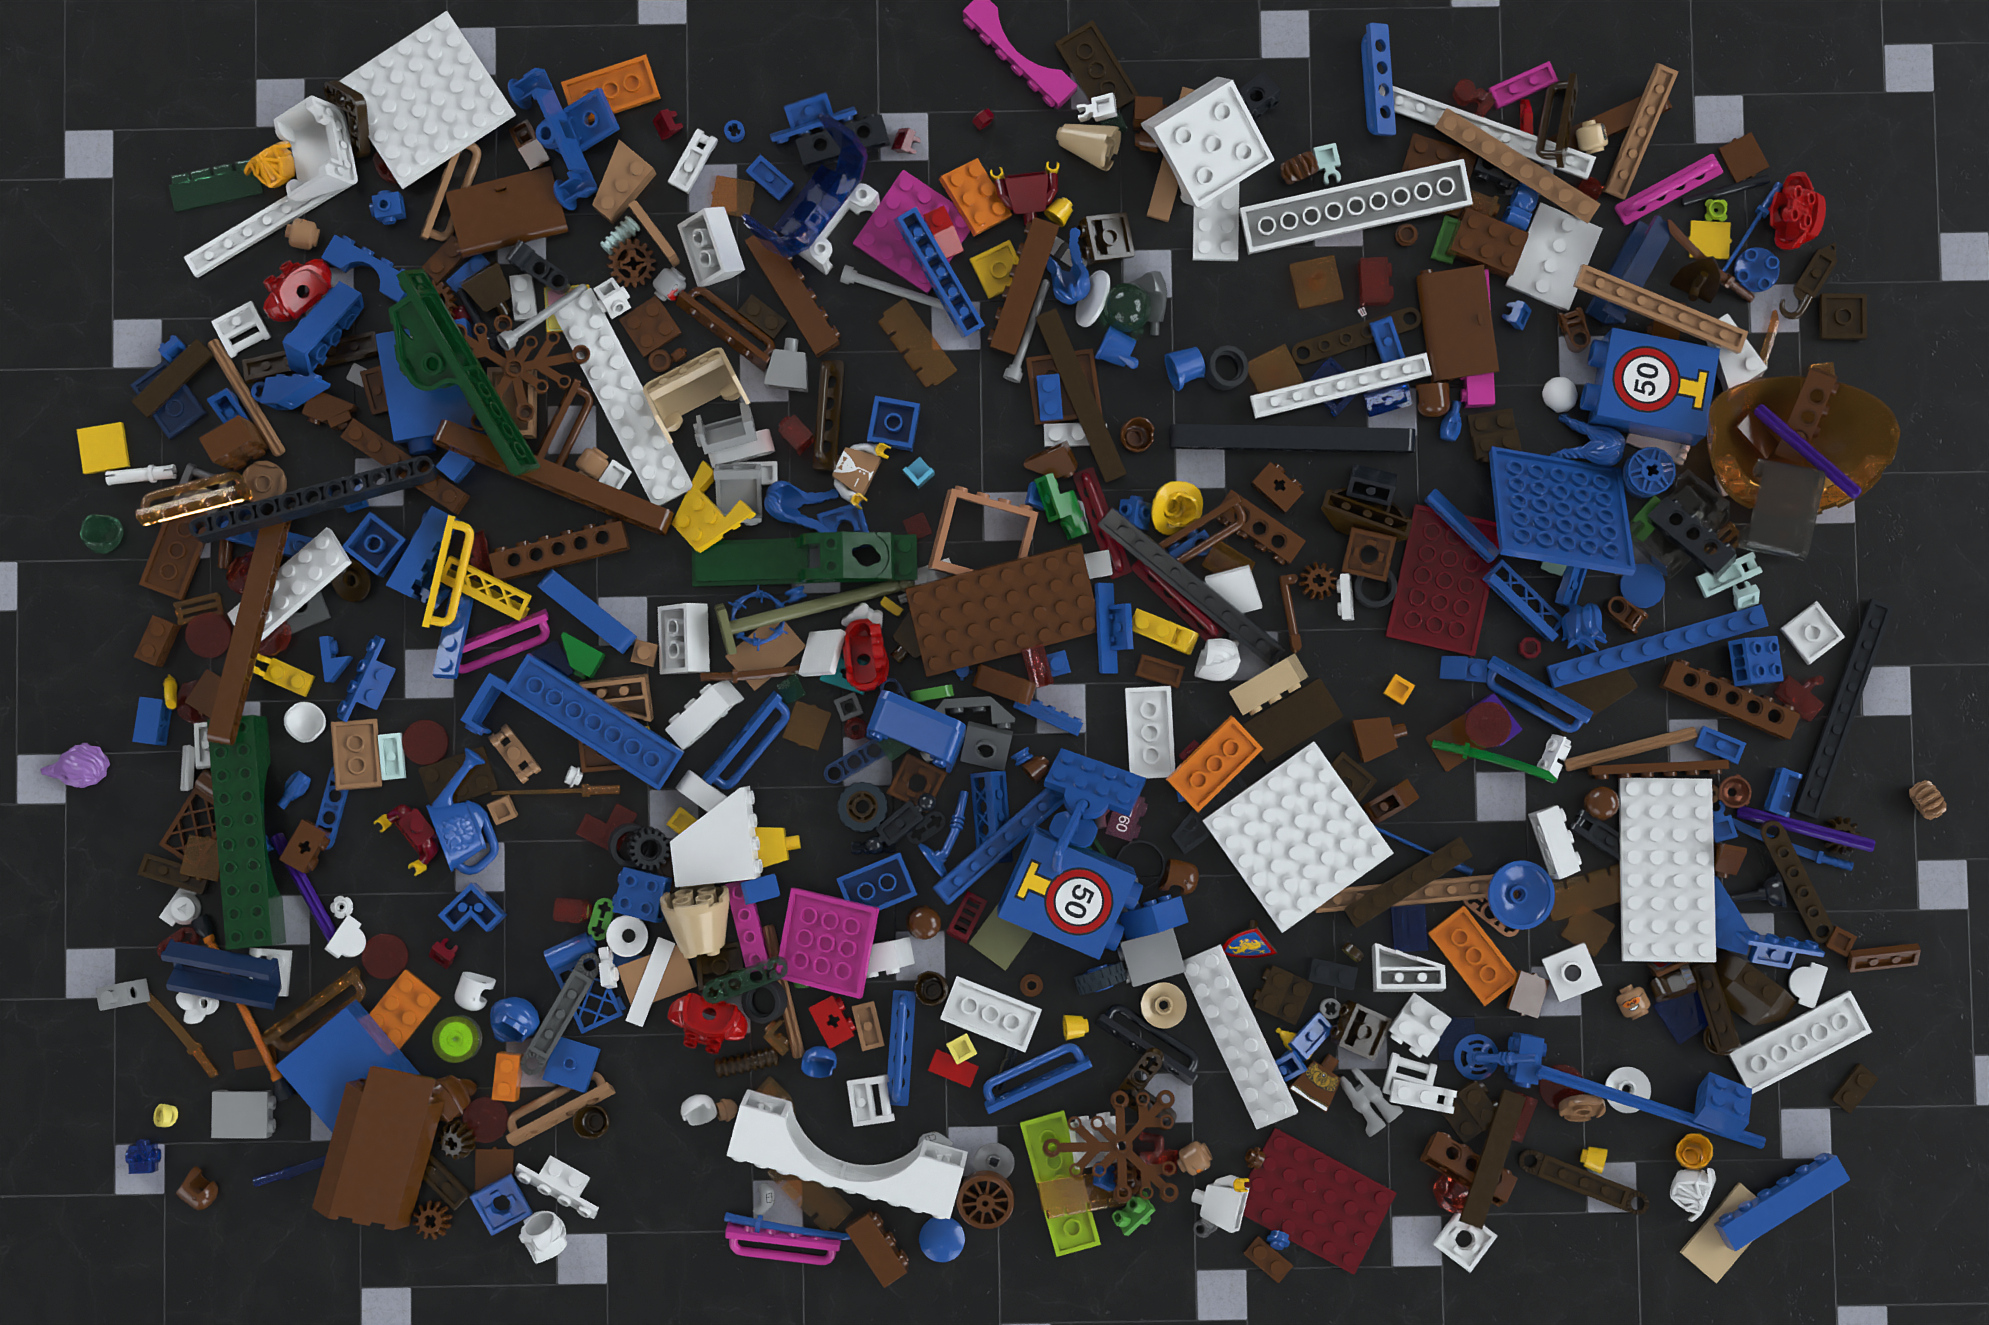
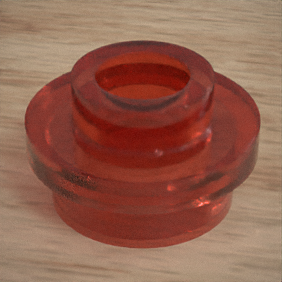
M854 717L845 723L844 731L848 738L859 740L865 736L867 726L864 720ZM858 725L859 729L853 731L851 730L852 726Z

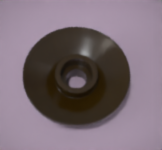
M349 557L352 563L331 581L335 591L341 598L346 601L357 602L364 599L369 593L371 580L366 567L357 559Z

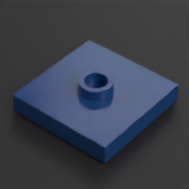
M561 1037L549 1057L542 1080L587 1093L601 1049Z

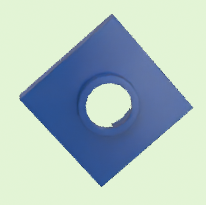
M853 504L816 514L818 521L827 527L830 532H837L838 526L843 522L852 524L854 532H869L863 509L859 510ZM864 545V546H861V547H854V548L852 549V551L859 550V549H862V548H865V547H869V546H871V545Z
M511 1173L469 1196L491 1236L533 1214ZM501 1195L507 1196L510 1201L509 1207L505 1210L497 1209L493 1204L494 1198Z

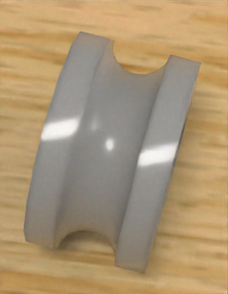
M1326 998L1320 1003L1319 1010L1324 1017L1333 1019L1339 1016L1341 1006L1337 1000ZM1331 1002H1334L1335 1013L1332 1014L1330 1012L1329 1015L1326 1014L1325 1004L1331 1005Z

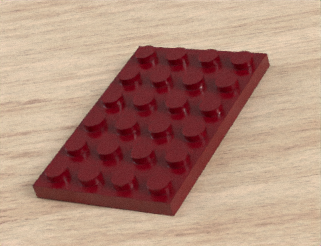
M1415 504L1411 517L1413 522L1404 548L1397 580V592L1393 598L1385 637L1474 657L1490 586L1482 578L1495 565L1496 558L1492 562L1487 563L1431 507ZM1464 515L1499 549L1496 522Z
M1274 1127L1262 1149V1152L1265 1153L1263 1164L1259 1169L1252 1168L1248 1176L1249 1182L1244 1183V1187L1250 1189L1243 1215L1272 1231L1277 1230L1288 1234V1240L1354 1275L1397 1193Z

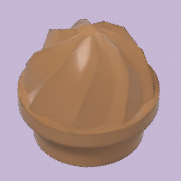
M721 1099L719 1103H715L719 1121L725 1120L728 1122L736 1116L738 1106L733 1100Z

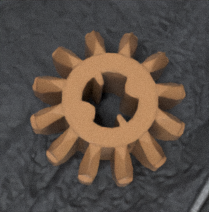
M1924 780L1909 789L1912 802L1924 818L1932 820L1941 816L1946 811V802L1932 782Z

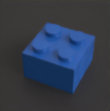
M875 396L867 442L872 444L884 443L891 448L913 452L921 408L920 404Z
M369 512L342 547L368 569L383 578L409 546L410 541L376 514Z
M1709 1072L1697 1089L1693 1122L1737 1139L1749 1124L1752 1089Z

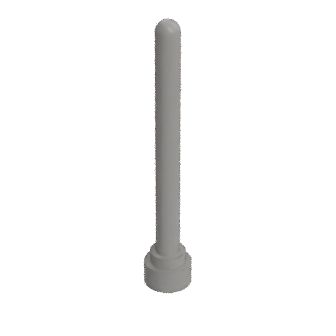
M844 266L840 279L842 283L849 285V283L854 284V282L939 309L944 308L938 298L858 274L854 267Z
M1047 279L1042 280L1013 363L1009 365V368L1005 369L1003 378L1015 383H1020L1023 375L1021 373V365L1037 322L1035 317L1040 314L1050 286V282Z
M580 284L515 330L503 331L497 336L499 344L503 349L509 351L516 346L519 337L578 298L587 290V286Z

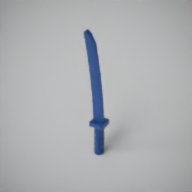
M1776 182L1765 198V201L1757 207L1755 211L1758 214L1722 271L1726 272L1760 218L1767 217L1769 213L1768 208L1772 204L1775 192H1781L1783 184Z
M1732 818L1737 830L1763 841L1759 829ZM1766 833L1768 837H1774L1773 835ZM1792 843L1797 855L1814 860L1813 863H1826L1849 871L1853 869V862L1827 856L1823 851H1813Z
M1375 826L1378 832L1427 855L1434 853ZM1463 863L1453 868L1467 876H1471L1473 873V868Z
M726 1212L724 1218L726 1222L754 1227L757 1233H759L761 1228L829 1239H851L848 1233L764 1221L762 1215H758L756 1219Z

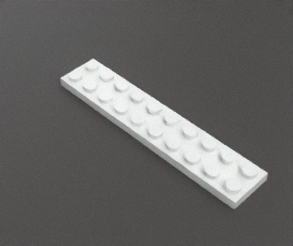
M589 288L578 298L554 313L572 350L577 345H585L589 348L590 358L588 362L580 364L648 498L651 503L662 506L687 493L693 486L692 481L672 443H668L654 418L643 393V386L605 313H602L600 307L596 304L598 299L592 288ZM582 352L576 354L578 359L585 358Z

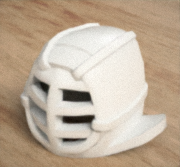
M1707 1168V1173L1704 1170H1679L1672 1182L1670 1189L1671 1199L1685 1209V1211L1693 1213L1687 1219L1691 1222L1703 1213L1716 1181L1715 1171L1712 1168Z
M535 1212L523 1220L524 1226L521 1228L519 1239L525 1244L535 1263H540L557 1256L567 1246L565 1225L554 1212Z

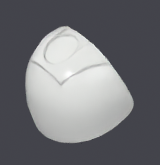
M299 702L294 704L285 713L284 726L287 732L297 741L303 743L311 742L324 730L326 718L322 710L316 705L309 702Z

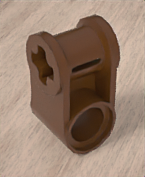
M1577 307L1575 311L1565 314L1562 312L1558 313V324L1563 332L1568 349L1574 353L1582 352L1591 341V335L1582 308ZM1574 337H1581L1584 344L1577 345L1574 342Z
M1621 596L1610 597L1603 603L1602 609L1606 616L1633 635L1637 634V628L1642 621L1649 617L1646 612ZM1613 601L1618 602L1620 606L1617 613L1611 609Z

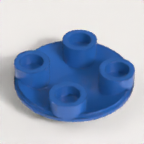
M1760 247L1749 248L1737 258L1734 265V275L1738 284L1744 287L1745 290L1763 292L1776 283L1780 272V262L1767 249Z
M933 1217L923 1225L919 1235V1243L923 1253L931 1260L948 1262L955 1259L961 1253L965 1243V1234L962 1226L953 1218L937 1219Z

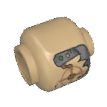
M1595 120L1582 123V128L1576 130L1579 150L1586 151V154L1603 151L1604 146L1608 144L1605 125L1602 123L1596 124Z

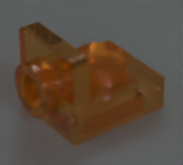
M1471 190L1473 204L1464 207V210L1470 208L1489 217H1496L1500 208V204L1497 203L1499 197L1495 195L1492 198Z
M781 1019L777 1023L773 1020L764 1029L767 1033L763 1038L783 1056L790 1049L788 1046L790 1042L783 1034L779 1033L777 1035L775 1033L784 1022Z

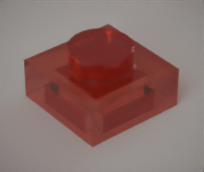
M1589 177L1587 180H1581L1577 190L1597 201L1604 187L1597 179Z
M923 512L903 520L908 535L916 534L917 540L932 534Z

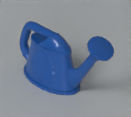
M465 748L466 757L463 765L431 806L426 805L450 871L453 872L456 868L463 874L472 875L482 871L496 858L499 845L488 814L479 804L469 800L462 803H453V794L469 770L475 765L485 764V760L473 750ZM483 827L490 851L477 864L473 866L465 865L463 862L482 849L487 848L481 833Z

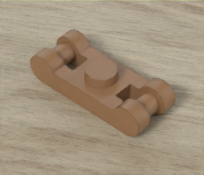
M504 724L498 733H493L488 737L523 784L529 780L528 777L533 773L537 774L542 770L508 724ZM508 737L511 742L504 746L501 741ZM526 761L529 766L522 770L519 765Z

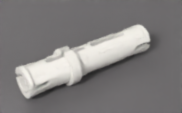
M174 464L166 466L148 465L146 468L106 471L105 475L109 477H105L108 485L143 481L156 483L157 480L176 479L177 474L174 473H177V469Z

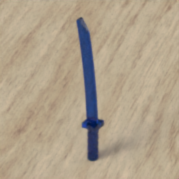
M326 1155L293 1167H284L280 1171L254 1177L253 1184L256 1187L281 1179L290 1180L293 1176L324 1166Z

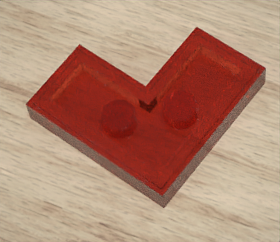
M616 804L607 823L586 813L576 834L608 850V839L612 831L621 824L634 823L638 814L620 804ZM628 832L625 833V834H623V835L618 839V842H617V850H618V852H619V850H620V848H621V846H622V844H623V842H624V840H625V838H626Z

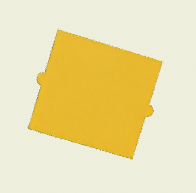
M1691 220L1690 237L1688 239L1707 257L1714 256L1715 259L1729 260L1730 243L1732 242V239H1730L1731 223Z

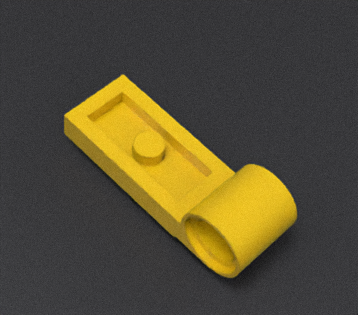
M1138 608L1132 618L1133 632L1170 646L1184 654L1191 655L1199 637L1198 633Z

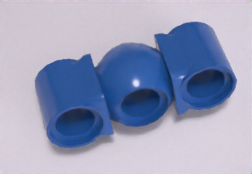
M1518 181L1517 188L1510 198L1511 206H1507L1501 222L1526 231L1532 216L1531 212L1537 205L1539 193Z

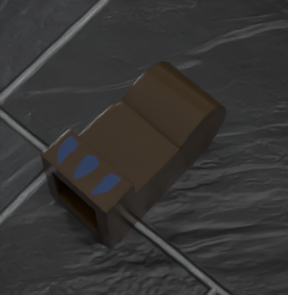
M1688 964L1680 967V970L1657 977L1649 983L1657 1002L1672 1000L1697 991L1696 982Z

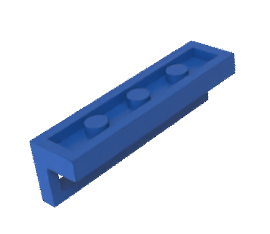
M1500 559L1482 580L1544 640L1553 642L1558 636L1556 631L1561 627L1562 617L1503 559ZM1501 567L1507 572V582H1504L1495 574ZM1512 584H1520L1523 587V597H1519L1512 590ZM1529 599H1535L1539 603V612H1535L1528 606ZM1544 615H1552L1557 622L1550 627L1544 621Z
M1006 771L970 774L976 848L1010 820ZM984 777L985 781L983 791L979 788V778ZM982 801L987 805L985 813L981 810ZM985 823L989 829L987 836L983 833ZM1012 849L997 863L1013 862Z

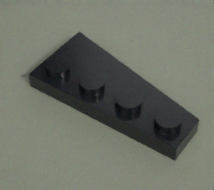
M1239 774L1199 812L1192 809L1171 835V838L1184 855L1212 835L1202 820L1248 788Z

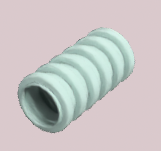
M625 216V221H621L620 226H616V230L614 232L611 231L609 237H605L606 241L600 242L601 247L609 255H613L611 247L618 248L617 241L625 244L626 238L635 237V232H640V226L631 217Z

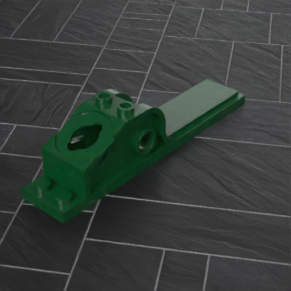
M403 270L396 276L399 280V286L408 296L388 308L390 323H393L396 341L394 349L401 373L407 377L414 387L423 391L458 385L510 474L518 476L534 472L541 466L425 270ZM402 325L410 331V336L405 332Z
M818 532L801 534L797 538L720 540L701 553L692 547V587L918 580L916 534ZM871 545L876 553L880 555V561L869 567L862 566L853 557L852 549L854 547ZM820 547V567L810 568V549H818Z

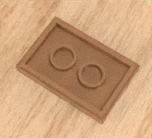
M635 200L628 205L635 217L673 267L677 266L680 260L675 251L639 203Z
M780 622L758 628L749 638H753L754 633H756L757 638H768L774 633L769 628L771 627L775 630ZM785 622L783 630L788 632V634L782 633L776 639L761 644L759 651H757V646L743 641L736 647V654H728L725 657L737 671L784 667L802 652L806 645ZM770 678L746 681L756 691Z
M377 719L331 722L336 791L382 787Z
M677 945L673 948L653 1002L698 986L689 960L684 958ZM651 954L617 967L630 1005L633 1003Z

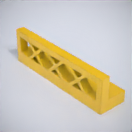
M449 556L443 570L441 582L453 588L457 572L450 568L452 564L458 566L460 560ZM468 564L462 593L518 621L527 616L530 609L527 606L532 597L531 595ZM473 575L479 576L481 578L482 584L470 579L469 577ZM493 585L499 586L503 595L489 587ZM517 595L523 598L524 601L520 604L509 597Z

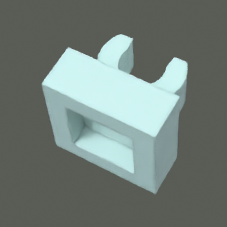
M1744 581V588L1741 590L1736 585H1733L1734 606L1737 611L1759 604L1760 591L1756 584L1751 586L1748 581Z

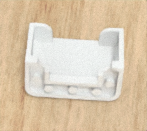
M311 95L274 119L277 137L280 140L290 142L292 146L291 150L297 180L292 179L286 184L289 199L303 201L343 190L357 183L358 177L344 112L338 106Z
M852 181L839 183L795 241L796 252L827 275L833 267L829 261L832 254V245L827 240V237L849 209L856 215L863 211L874 213L880 204L878 192L863 183Z

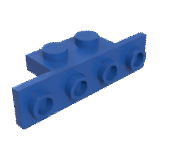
M824 92L785 105L784 109L790 128L769 135L772 142L776 141L777 144L790 140V136L811 133V129L817 127L823 129L832 126V122L838 120L841 122L853 119V115L857 114V111L853 106L833 113L827 93Z
M1095 583L1099 673L1116 674L1118 673L1117 651L1134 649L1131 604L1114 605L1113 583Z
M375 635L368 642L366 647L367 653L364 659H361L357 665L355 679L351 680L348 684L347 696L345 700L340 702L337 708V717L342 721H348L356 702L377 710L396 670L376 660L385 642V639L378 635Z
M1747 930L1746 932L1736 931L1735 933L1745 944L1752 945L1747 958L1751 963L1791 969L1796 953L1824 957L1825 954L1818 947L1819 944L1811 940L1801 942L1788 936L1783 939L1771 933L1760 935L1752 930Z

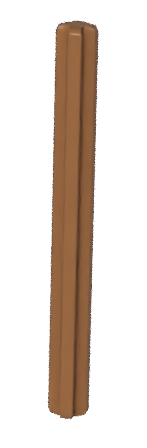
M217 338L213 339L208 343L209 349L273 455L276 457L285 453L284 446L257 401L252 397L249 388L222 343Z
M1689 727L1566 759L1564 765L1567 771H1572L1696 739L1697 732L1695 727Z
M770 924L762 927L774 980L779 982L786 991L787 1007L783 1018L793 1058L797 1059L803 1057L805 1050L788 981L775 978L780 947L775 926Z

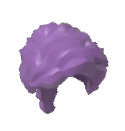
M82 743L70 748L69 751L60 756L58 762L43 767L40 771L42 775L60 779L66 785L85 788L97 784L102 778L106 777V771L110 766V762L100 747Z

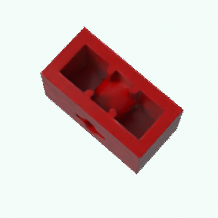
M833 994L808 1008L829 1049L855 1035L854 1030H856V1026L851 1017L846 1018L843 1012L846 1008L840 997L836 998ZM831 1014L834 1017L838 1016L840 1019L837 1022L838 1026L836 1027L834 1024L828 1023V1021L831 1019Z

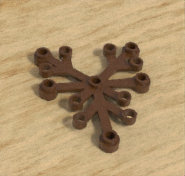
M507 315L497 316L494 320V330L498 334L505 330H511V318ZM503 322L507 325V328L500 329L498 324ZM477 323L473 328V333L478 338V341L467 335V329L463 325L457 324L477 359L486 357L502 367L504 376L495 389L502 402V396L512 381L518 404L515 414L521 422H528L534 416V408L531 404L527 403L522 380L533 386L538 394H545L549 387L546 380L538 379L527 371L537 370L555 381L560 389L565 390L571 384L570 377L561 375L550 368V366L569 362L585 364L590 358V350L585 345L575 346L570 353L547 357L552 347L556 346L560 340L559 334L555 331H550L546 335V341L534 360L524 362L529 353L537 347L538 341L534 336H527L524 339L523 347L517 356H515L513 348L509 351L504 349L506 356L504 358L490 349L485 324ZM482 327L485 332L478 334L476 328ZM554 335L557 337V341L551 342L548 337ZM533 340L535 345L530 347L526 344V341ZM582 352L585 358L578 359L576 354ZM515 366L518 372L511 373L509 368ZM560 379H566L568 384L563 386L559 381ZM543 383L546 389L539 390L537 385ZM522 410H527L529 412V415L527 417L521 416L520 412ZM473 414L470 421L471 427L478 432L485 431L483 426L479 427L475 424L478 418L476 414Z
M1162 1090L1157 1094L1156 1103L1149 1111L1147 1105L1150 1102V1096L1146 1092H1140L1136 1096L1139 1121L1127 1134L1125 1133V1108L1129 1103V1097L1123 1091L1114 1092L1110 1097V1105L1115 1109L1116 1134L1105 1125V1121L1101 1116L1093 1117L1090 1122L1091 1128L1099 1131L1109 1142H1099L1082 1125L1081 1119L1073 1116L1068 1120L1067 1126L1086 1142L1060 1143L1057 1139L1050 1138L1042 1146L1044 1155L1049 1158L1058 1156L1060 1152H1086L1077 1163H1073L1069 1167V1174L1073 1178L1080 1177L1083 1169L1099 1152H1109L1100 1163H1096L1092 1167V1173L1095 1177L1104 1176L1106 1169L1117 1158L1118 1186L1113 1191V1197L1118 1203H1126L1132 1197V1190L1127 1185L1126 1158L1140 1171L1141 1188L1139 1196L1141 1199L1149 1200L1153 1196L1154 1192L1150 1181L1159 1189V1196L1164 1202H1173L1178 1197V1188L1172 1183H1166L1157 1175H1173L1176 1170L1175 1164L1167 1161L1164 1164L1147 1165L1132 1151V1141L1144 1128L1161 1127L1168 1130L1173 1126L1174 1119L1170 1115L1155 1118L1162 1109H1169L1174 1104L1175 1097L1169 1090ZM1163 1095L1169 1096L1170 1101L1168 1103L1162 1101ZM1117 1096H1122L1124 1098V1102L1122 1104H1118L1116 1102ZM1139 1096H1145L1147 1098V1102L1140 1103ZM1164 1118H1168L1171 1121L1170 1126L1163 1125L1162 1121ZM1099 1119L1102 1122V1126L1095 1127L1093 1121ZM1077 1120L1079 1126L1073 1128L1070 1125V1121ZM1123 1142L1126 1146L1125 1150H1119L1117 1144ZM1050 1143L1056 1145V1150L1054 1152L1048 1150V1145ZM1165 1165L1172 1166L1173 1170L1171 1173L1165 1172ZM1096 1166H1101L1103 1168L1102 1174H1097L1095 1172ZM1072 1167H1079L1080 1173L1078 1175L1073 1174ZM1147 1188L1150 1190L1149 1197L1143 1196V1189ZM1171 1188L1174 1192L1173 1196H1167L1165 1190ZM1120 1189H1125L1127 1191L1126 1197H1121L1119 1195Z

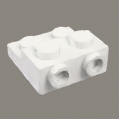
M1413 992L1388 1031L1392 1033L1390 1037L1399 1044H1402L1404 1041L1410 1045L1409 1051L1419 1058L1422 1055L1428 1057L1452 1019Z
M1110 1112L1096 1114L1101 1116L1105 1121V1125L1116 1134L1115 1116H1110ZM1089 1116L1079 1117L1082 1125L1099 1142H1109L1099 1131L1091 1128L1090 1122L1092 1119H1089ZM1099 1119L1093 1121L1095 1127L1102 1126V1122ZM1075 1120V1122H1071L1070 1125L1073 1128H1077L1079 1126V1123L1077 1120ZM1069 1129L1071 1143L1086 1142L1075 1131ZM1072 1152L1074 1163H1077L1086 1152ZM1099 1152L1085 1168L1093 1167L1096 1162L1102 1161L1109 1152Z

